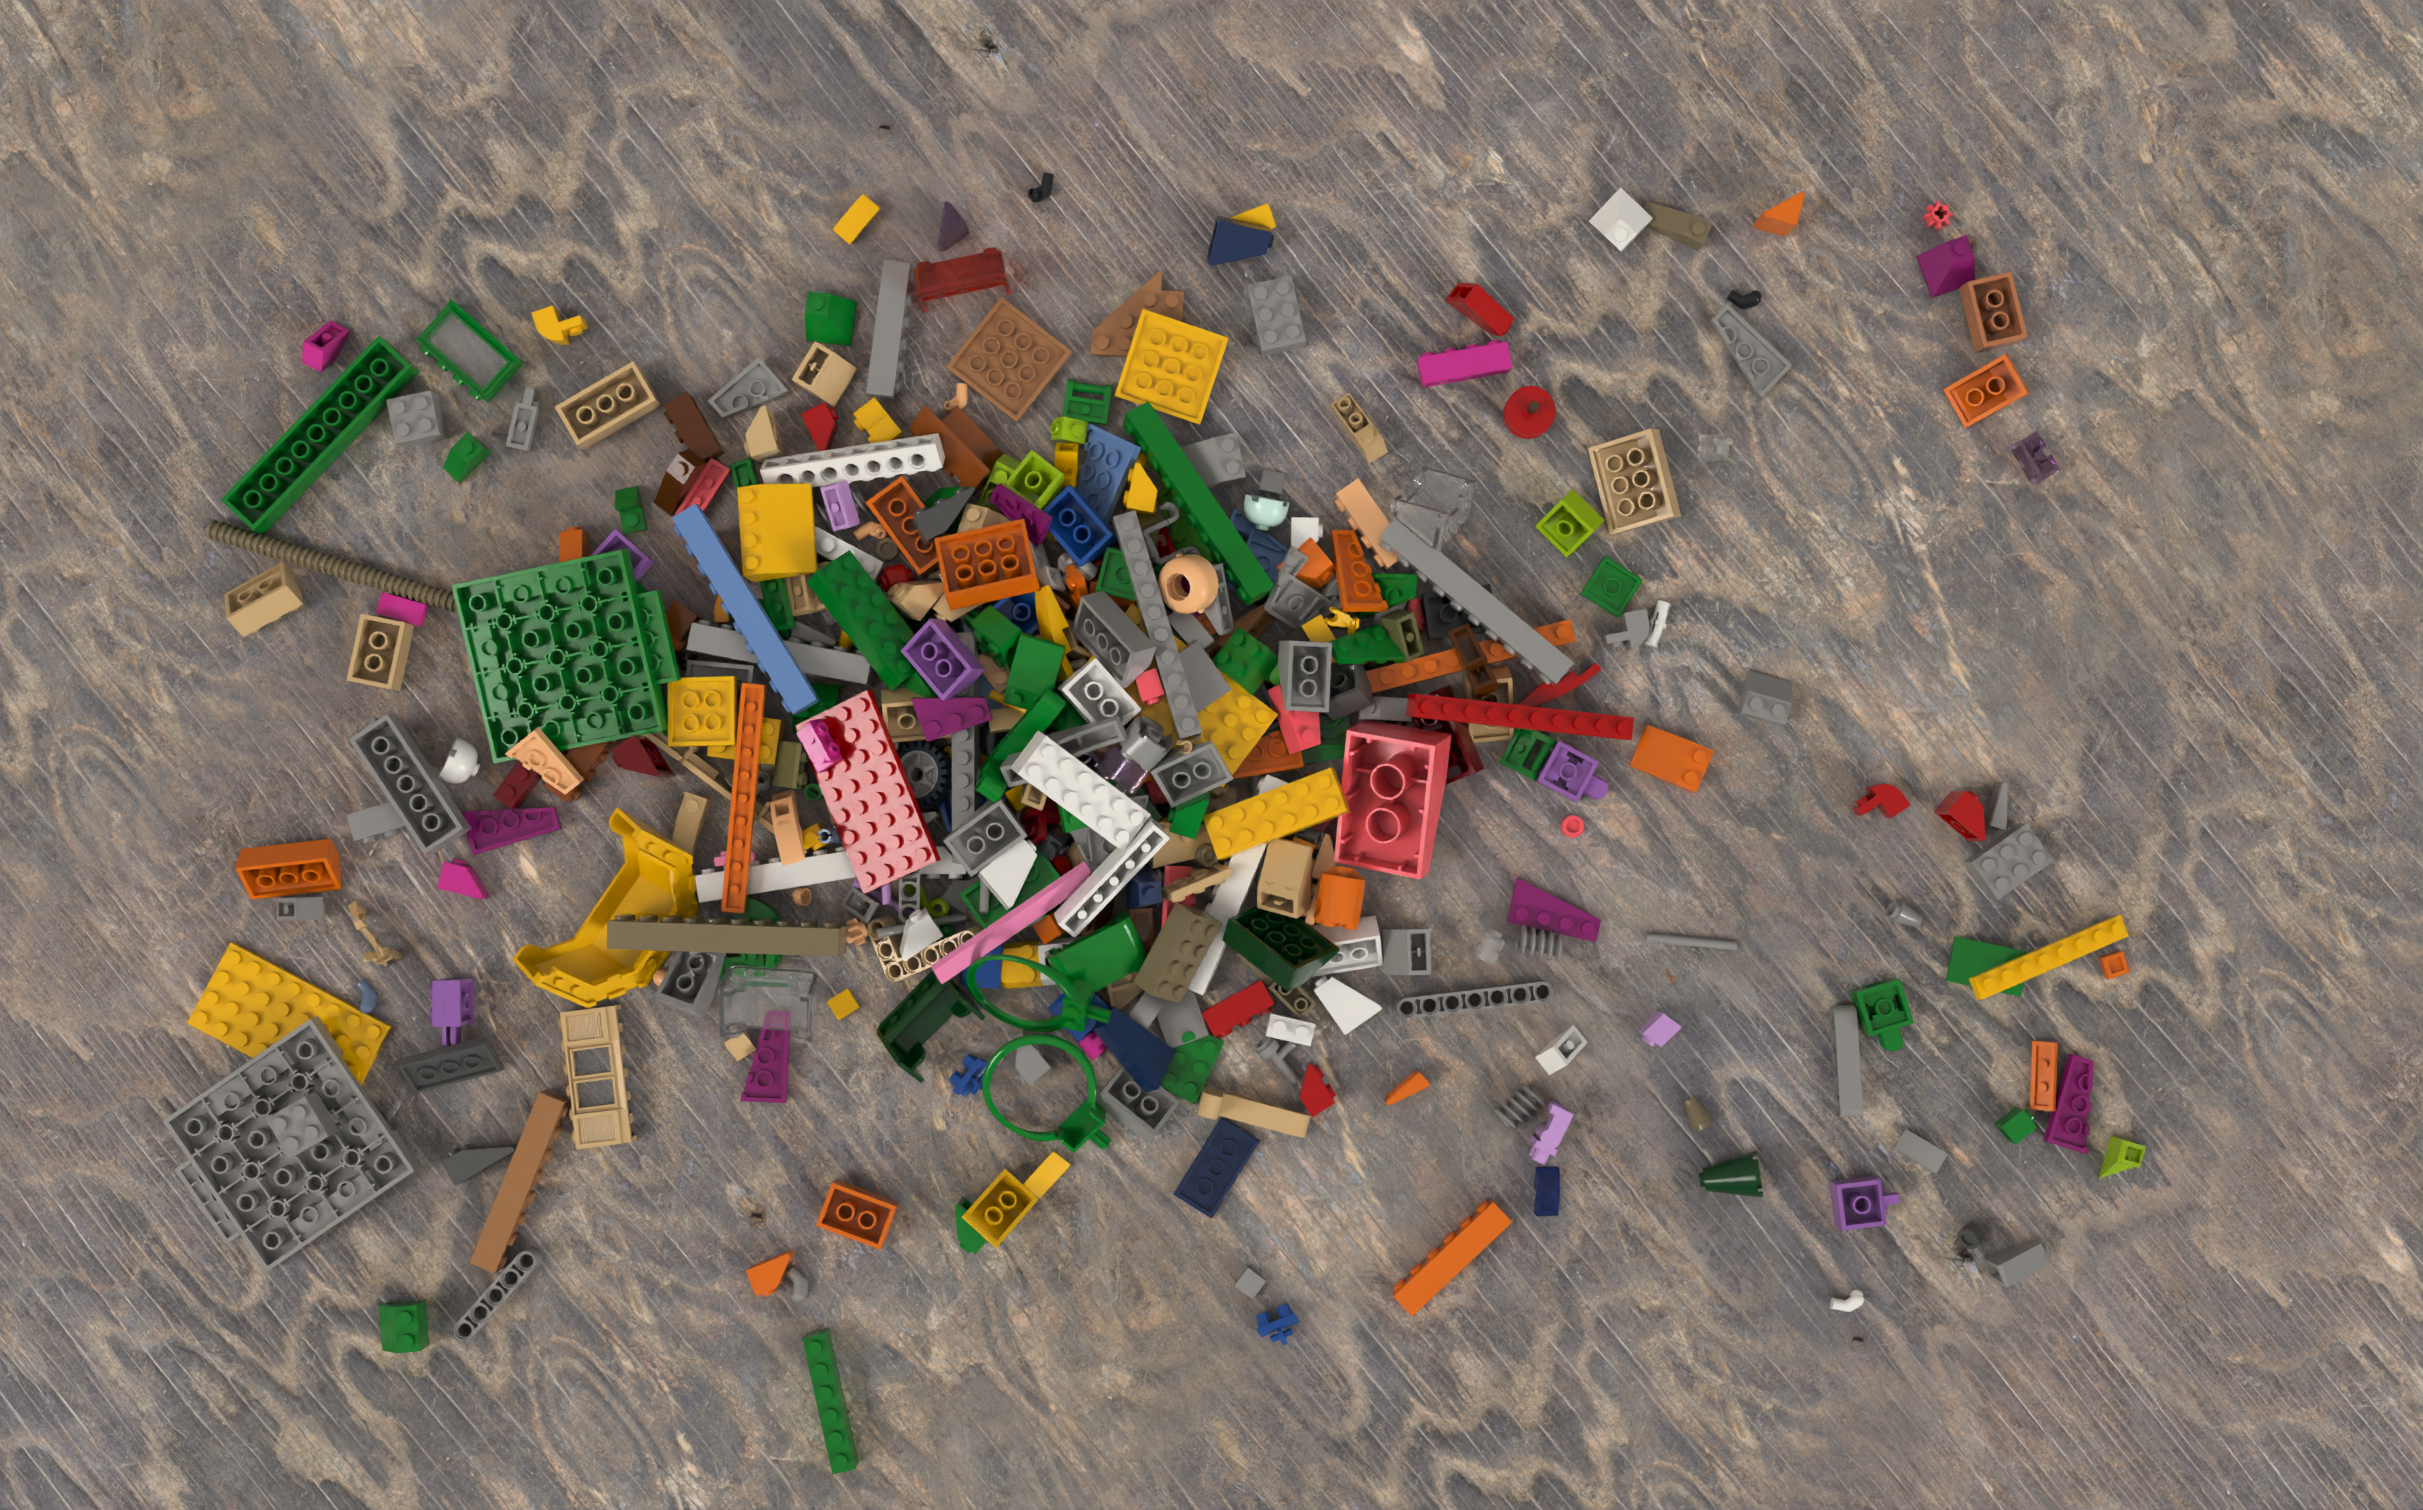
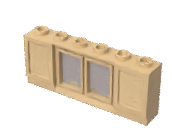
M621 1004L570 1010L560 1013L558 1023L563 1035L561 1041L562 1052L566 1054L564 1072L569 1080L566 1090L568 1098H571L572 1107L569 1109L570 1120L573 1121L572 1140L576 1145V1149L629 1143L637 1139L636 1135L631 1134L630 1123L634 1121L633 1113H629L628 1100L631 1099L630 1090L626 1091L625 1078L628 1077V1069L623 1067L622 1059L626 1049L625 1045H621L619 1032L623 1031V1025L618 1023L617 1009H621Z

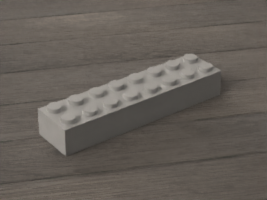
M699 620V624H691L686 650L758 665L759 658L755 653H750L745 645V642H747L746 637L743 633L740 635L734 626L722 624L721 628H717V624L704 620ZM789 637L788 641H784L804 674L873 687L876 671L860 651L856 650V654H851V650L834 646L833 650L828 649L829 646L818 642H811L810 646L806 645L805 641Z

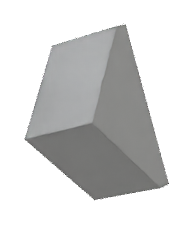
M852 886L841 906L868 924L874 920L882 906V902L868 894H863L860 889Z

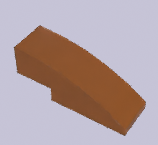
M956 406L942 422L992 472L996 461L1003 453Z

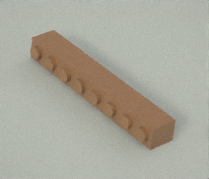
M547 1090L538 1093L469 1264L494 1274L501 1269H505L510 1259V1256H508L510 1247L513 1248L519 1236L516 1234L519 1226L524 1224L527 1217L525 1210L535 1198L536 1192H534L536 1183L539 1184L544 1176L543 1166L545 1162L550 1160L553 1154L552 1144L558 1140L562 1128H560L561 1122L569 1114L570 1107L568 1105L570 1099Z

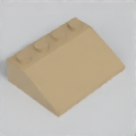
M1650 428L1588 448L1610 535L1682 517L1659 429Z

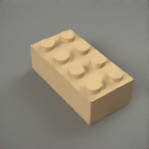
M632 361L556 405L555 409L576 445L585 450L660 407L662 404L640 366Z

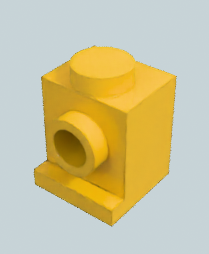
M823 822L816 823L802 831L805 850L811 849L812 852H815L831 844H824L818 840V838H822V836H818V832L821 829H827Z

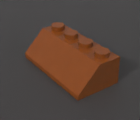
M925 405L909 427L913 433L910 437L939 433L945 454V466L942 469L951 478L955 475L960 480L958 483L960 487L969 486L971 488L974 486L975 496L986 485L991 471Z

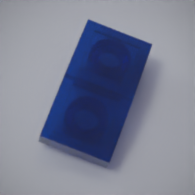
M1536 1167L1534 1213L1536 1216H1558L1560 1200L1559 1167Z

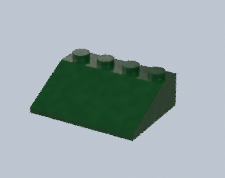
M1257 906L1229 918L1222 939L1233 950L1242 955L1248 962L1260 969L1286 991L1303 985L1333 958L1340 949L1302 919L1259 909Z

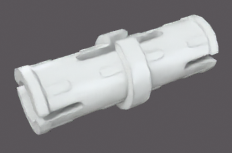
M1657 600L1653 617L1649 619L1650 628L1648 636L1643 642L1644 644L1655 648L1658 647L1661 633L1667 626L1665 622L1671 607L1670 603Z

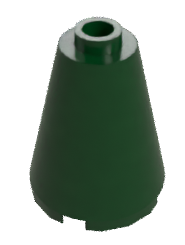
M1751 1151L1704 1167L1703 1173H1699L1700 1186L1705 1187L1706 1191L1763 1197V1191L1758 1192V1189H1762L1758 1159H1753V1157H1758L1757 1151Z

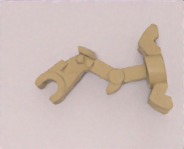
M357 900L348 904L350 914L355 919L353 924L356 930H362L375 952H365L363 955L364 962L373 960L376 965L383 964L386 968L388 967L387 961L403 957L395 949L390 950L388 947H381L377 933H373L367 927L368 924L365 922L367 911L365 907L360 908Z

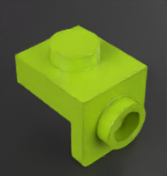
M1065 416L1054 418L1050 428L1051 440H1062L1083 445L1085 444L1088 422Z

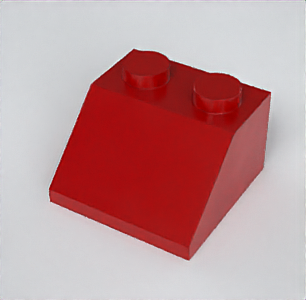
M1969 790L1951 791L1934 813L1968 842H1982L1985 840L1983 805L1978 802L1979 797Z

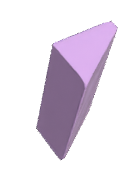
M846 480L820 488L833 532L860 524Z

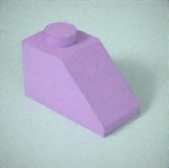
M1654 1010L1639 1032L1644 1035L1642 1040L1653 1047L1656 1044L1662 1047L1681 1029V1026L1664 1013Z

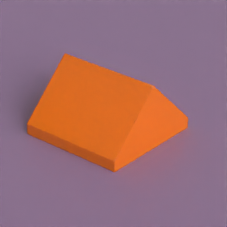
M1802 191L1763 212L1753 224L1754 228L1786 237L1797 225L1805 197L1804 192Z

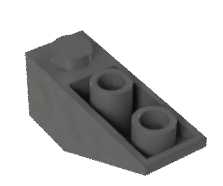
M974 486L969 489L963 487L954 493L955 496L949 499L947 497L941 498L934 503L935 506L929 509L924 507L914 513L915 516L912 519V524L925 546L935 542L934 538L946 536L966 507V504L973 497Z

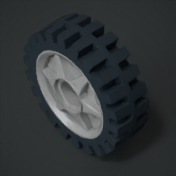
M923 741L909 742V745L904 744L901 746L902 750L897 749L896 751L920 810L935 808L936 804L940 805L943 803V798H948L950 795L948 790H952V759L947 757L949 754L942 750L941 747ZM922 771L923 776L921 780H919L918 775Z

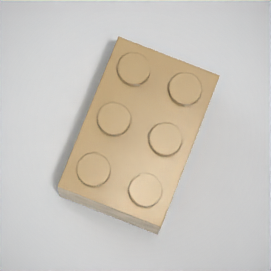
M361 614L346 681L401 691L414 625Z

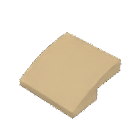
M830 562L817 564L818 570ZM813 574L785 578L794 616L828 610L807 584V581Z

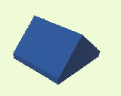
M1004 943L984 956L1003 954ZM989 960L978 968L976 972L978 987L1000 989L1002 960ZM970 966L960 972L959 984L968 987L966 975Z

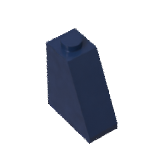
M1217 216L1208 250L1207 262L1209 265H1218L1264 255L1267 253V249L1272 247L1274 235L1271 234L1272 232L1267 226Z
M1146 863L1126 884L1128 910L1148 908L1162 903L1161 880Z

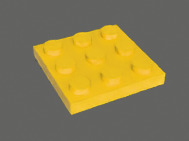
M686 677L678 681L668 682V747L736 745L737 677Z

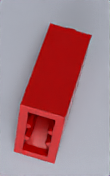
M1457 283L1445 299L1448 304L1492 336L1501 337L1506 334L1514 320L1478 284Z

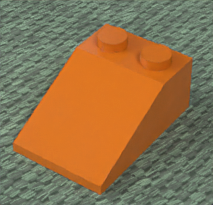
M2009 354L2000 356L1943 389L1965 428L2030 394Z
M1646 725L1629 766L1684 791L1696 793L1714 751L1693 741Z

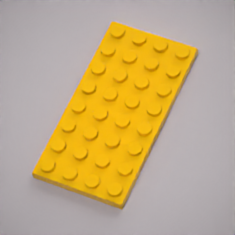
M1131 604L1125 614L1146 635L1139 609ZM1173 635L1178 653L1189 647ZM1092 655L1091 658L1087 661V663L1095 657ZM1154 658L1151 665L1144 671L1156 668ZM1218 669L1232 690L1197 713L1203 739L1194 744L1213 741L1233 775L1278 714L1255 696L1250 695ZM1134 681L1128 687L1123 688L1142 709L1132 718L1133 721L1137 716H1140V719L1143 716L1153 719L1164 729L1162 734L1165 737L1169 735L1172 739L1173 747L1171 749L1184 747V745L1176 744L1178 738L1165 695L1160 698L1161 702L1148 706L1147 703H1141Z
M230 942L187 1022L189 1025L254 1058L309 1019L318 1016L344 1053L341 1057L360 1085L363 1084L393 1027L371 1014L361 1013L358 1007L235 942Z

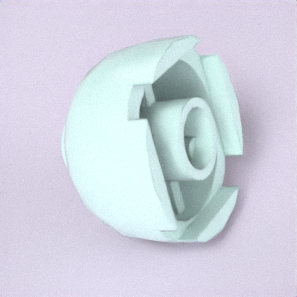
M1245 495V517L1249 522L1256 524V529L1268 531L1269 527L1280 525L1286 518L1289 502L1277 501L1273 498L1257 495Z

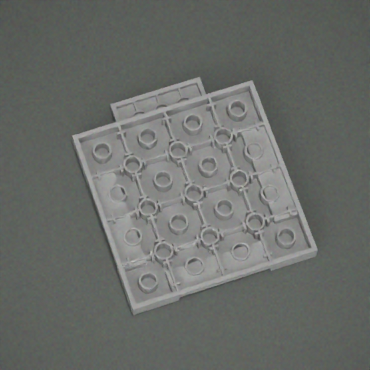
M318 1016L303 1023L163 1120V1123L189 1159L174 1169L224 1243L227 1245L239 1236H242L266 1272L421 1168L396 1129L393 1131L390 1129L341 1057L344 1053ZM317 1091L337 1125L339 1132L289 1159L266 1119L304 1096Z

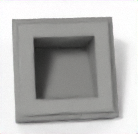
M1263 469L1259 492L1281 496L1285 473Z

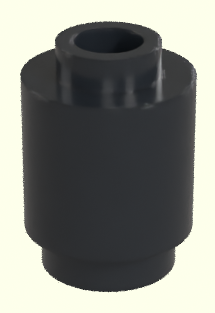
M985 722V726L980 727V749H982V755H990L1003 739V732L990 733L989 722Z

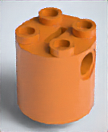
M1335 866L1320 874L1314 923L1329 927H1335L1336 925L1345 929L1357 930L1360 922L1366 880L1354 868Z

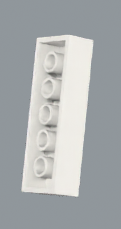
M1040 731L1036 732L1010 767V769L1123 852L1151 816L1150 813Z

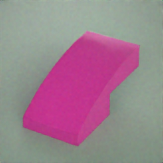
M382 592L375 614L422 627L428 605Z

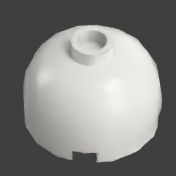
M457 737L445 758L438 778L445 782L457 784L466 781L470 775L475 777L480 767V764L477 763L478 753L475 747Z

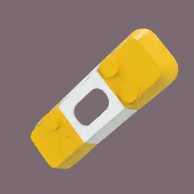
M1083 936L1057 938L1045 945L1041 940L1004 944L1003 954L1026 958L1046 965L1044 952L1053 947L1055 950L1058 948L1063 950L1061 945H1068ZM1002 960L1000 985L1005 989L1056 984L1048 976L1034 968L1021 963Z

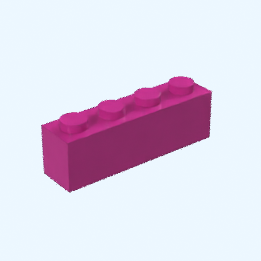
M1493 340L1487 342L1488 345L1485 346L1470 344L1465 346L1463 350L1448 348L1440 354H1434V352L1421 354V357H1418L1416 362L1421 388L1509 373L1512 369L1508 343H1501V340Z

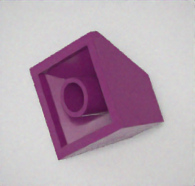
M1967 235L1945 242L1916 256L1931 298L1957 290L1966 282L1975 280L1974 254Z

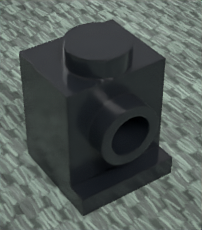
M1057 825L1047 834V838L1042 841L1037 850L1052 861L1057 856L1062 857L1066 855L1075 841L1070 833L1063 832V828Z

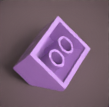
M930 618L901 650L903 655L942 701L948 700L971 686L986 670L944 619Z

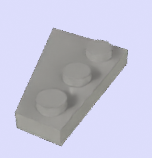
M758 357L713 395L708 402L723 419H726L787 394L789 391L762 359Z

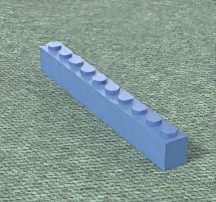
M693 504L672 517L675 523L672 526L679 537H684L687 542L684 545L691 557L695 556L699 562L697 567L703 576L707 575L710 579V589L716 596L719 594L723 600L721 603L723 610L727 615L731 614L735 620L733 626L740 635L743 633L746 637L747 642H745V645L750 653H755L760 661L757 662L759 668L764 674L768 673L772 679L769 681V684L775 693L780 692L784 699L781 703L788 713L792 712L798 715L819 702V697L701 507Z

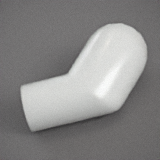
M1853 1290L1850 1293L1851 1297L1846 1300L1832 1297L1830 1308L1851 1312L1863 1305V1293L1860 1290Z

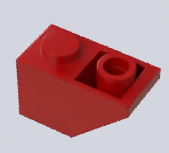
M1309 1062L1306 1066L1299 1096L1313 1117L1335 1104L1333 1097L1336 1094L1330 1084L1325 1086L1321 1079L1324 1077V1074L1318 1064L1313 1066Z

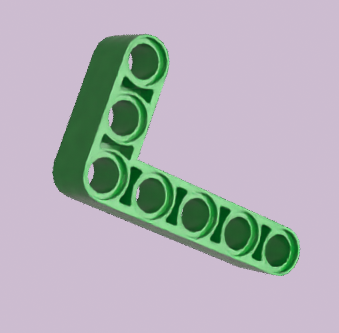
M1046 687L981 766L975 790L993 803H996L1007 787L1006 780L999 767L1009 754L1023 751L1037 731L1043 733L1066 704V700Z

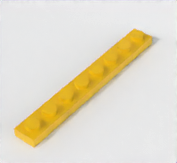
M2115 915L1970 977L1969 981L1976 999L1983 1000L2126 938L2129 935L2121 915Z

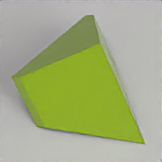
M2111 1136L2098 1179L2133 1167L2140 1168L2146 1146Z

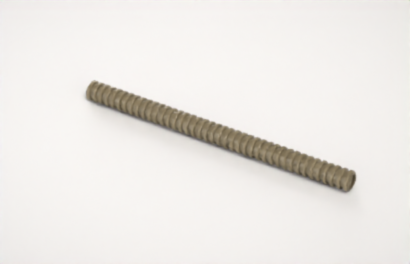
M214 519L206 527V537L208 539H214V541L227 543L231 546L234 545V547L247 549L251 552L254 551V553H261V555L274 557L277 560L281 559V561L294 563L297 566L301 565L304 568L308 567L310 570L314 569L324 574L328 573L330 576L334 575L337 578L348 579L350 582L355 581V583H361L363 586L375 587V589L382 590L383 592L388 591L390 594L402 595L403 598L415 599L416 602L429 603L430 606H436V608L442 607L443 610L456 611V614H458L452 591H446V589H440L436 586L433 588L429 584L426 586V583L423 582L419 583V581L406 579L403 576L399 577V575H393L390 572L386 573L383 570L372 569L370 566L359 565L357 562L352 563L350 560L339 559L337 556L332 557L330 554L319 553L317 550L312 551L310 548L298 546L297 544L292 545L290 542L285 543L284 540L271 538L270 536L231 526Z

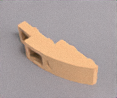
M794 789L772 795V802H770V809L778 851L784 866L805 859L803 833L799 824L797 798Z
M1326 833L1323 835L1322 842L1319 845H1315L1318 853L1316 859L1312 858L1311 877L1317 878L1318 881L1317 883L1313 882L1311 886L1312 899L1310 909L1301 916L1305 918L1304 922L1310 925H1314L1315 921L1314 912L1320 874L1335 867L1330 835Z

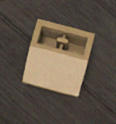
M815 341L791 380L797 386L835 408L858 369L835 352Z

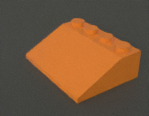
M1024 519L934 538L945 597L950 610L1040 591Z

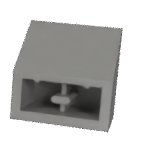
M1429 928L1382 929L1384 975H1431Z

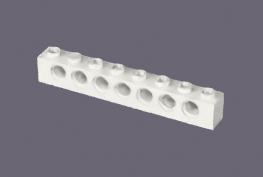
M939 433L765 459L760 472L764 484L810 483L812 487L819 486L821 488L845 480L849 484L858 480L870 481L878 477L891 478L898 474L906 473L907 475H912L918 471L928 470L933 472L943 467L945 454ZM915 454H920L923 458H919ZM893 457H897V458H899L901 461H897V460H895Z

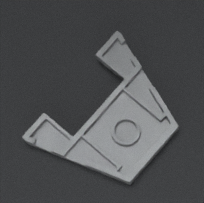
M1291 545L1264 609L1293 629L1298 630L1302 628L1303 624L1320 614L1319 610L1326 604L1334 603L1339 595L1336 574L1322 592L1296 577V574L1309 557Z
M1147 793L1127 796L1146 810L1149 799ZM1090 827L1071 832L1090 872L1095 871L1117 848Z

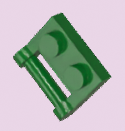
M1068 379L1062 417L1065 416L1088 423L1107 425L1113 385L1099 386ZM1073 392L1104 395L1102 401L1075 397Z
M1517 729L1499 763L1536 782L1543 762L1557 741L1538 731ZM1538 741H1541L1543 745L1530 769L1524 768Z

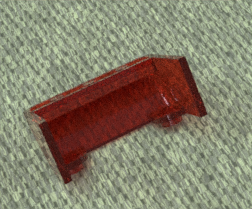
M995 247L984 249L983 253L935 263H930L929 261L920 262L913 269L916 296L924 313L929 312L927 301L1004 285L1007 295H1012L1003 253Z

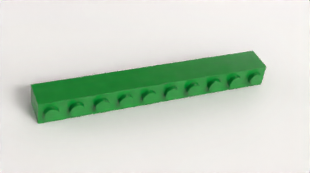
M1148 401L1127 412L1123 421L1124 430L1128 435H1132L1136 441L1135 444L1141 447L1140 453H1144L1148 459L1151 470L1157 472L1162 486L1170 491L1175 505L1183 510L1187 523L1195 528L1200 542L1210 550L1213 561L1216 564L1223 563L1225 578L1228 582H1232L1236 588L1238 598L1249 606L1269 594L1274 587L1273 582L1150 402Z

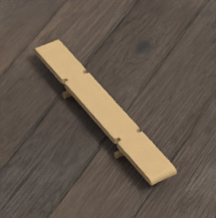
M662 731L644 734L645 737L731 801L732 790L716 779L720 772L695 754L700 750V746L689 747V749L687 747H668V737ZM756 800L754 819L775 835L770 802L763 806ZM804 848L805 854H809L811 852L809 849L805 850Z

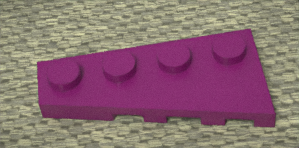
M1516 878L1507 922L1543 929L1544 931H1552L1553 933H1561L1562 935L1593 942L1597 941L1601 923L1600 919Z
M2068 1054L2056 1095V1111L2051 1112L2043 1141L2088 1154L2089 1146H2086L2087 1135H2089L2090 1126L2087 1124L2088 1112H2091L2089 1091L2092 1090L2094 1061Z

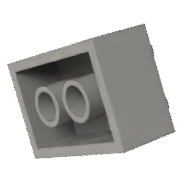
M1286 276L1247 285V295L1261 357L1305 347L1306 338L1292 277Z
M2018 823L1963 863L1988 899L1999 900L2054 860L2027 823Z

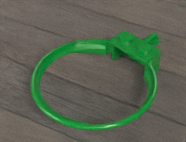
M994 954L977 959L970 965L967 971V986L976 1002L992 1016L1011 1026L1033 1032H1053L1064 1027L1069 1030L1083 1032L1089 1018L1104 1023H1109L1111 1010L1093 1005L1095 984L1079 979L1075 980L1073 984L1062 972L1041 963L1013 955ZM989 960H1008L1038 970L1052 979L1065 993L1062 1013L1046 1020L1028 1021L1003 1012L994 1006L980 991L976 982L978 968Z
M1032 1034L1009 1041L991 1057L983 1074V1096L988 1109L1003 1126L1020 1136L1034 1141L1060 1140L1073 1153L1089 1139L1102 1150L1108 1147L1111 1138L1100 1130L1105 1124L1106 1110L1096 1102L1097 1080L1095 1071L1089 1059L1078 1047L1056 1036ZM1031 1044L1051 1045L1071 1054L1082 1066L1088 1082V1098L1058 1126V1130L1035 1132L1019 1128L1008 1122L996 1109L990 1092L991 1077L1000 1060L1011 1051Z

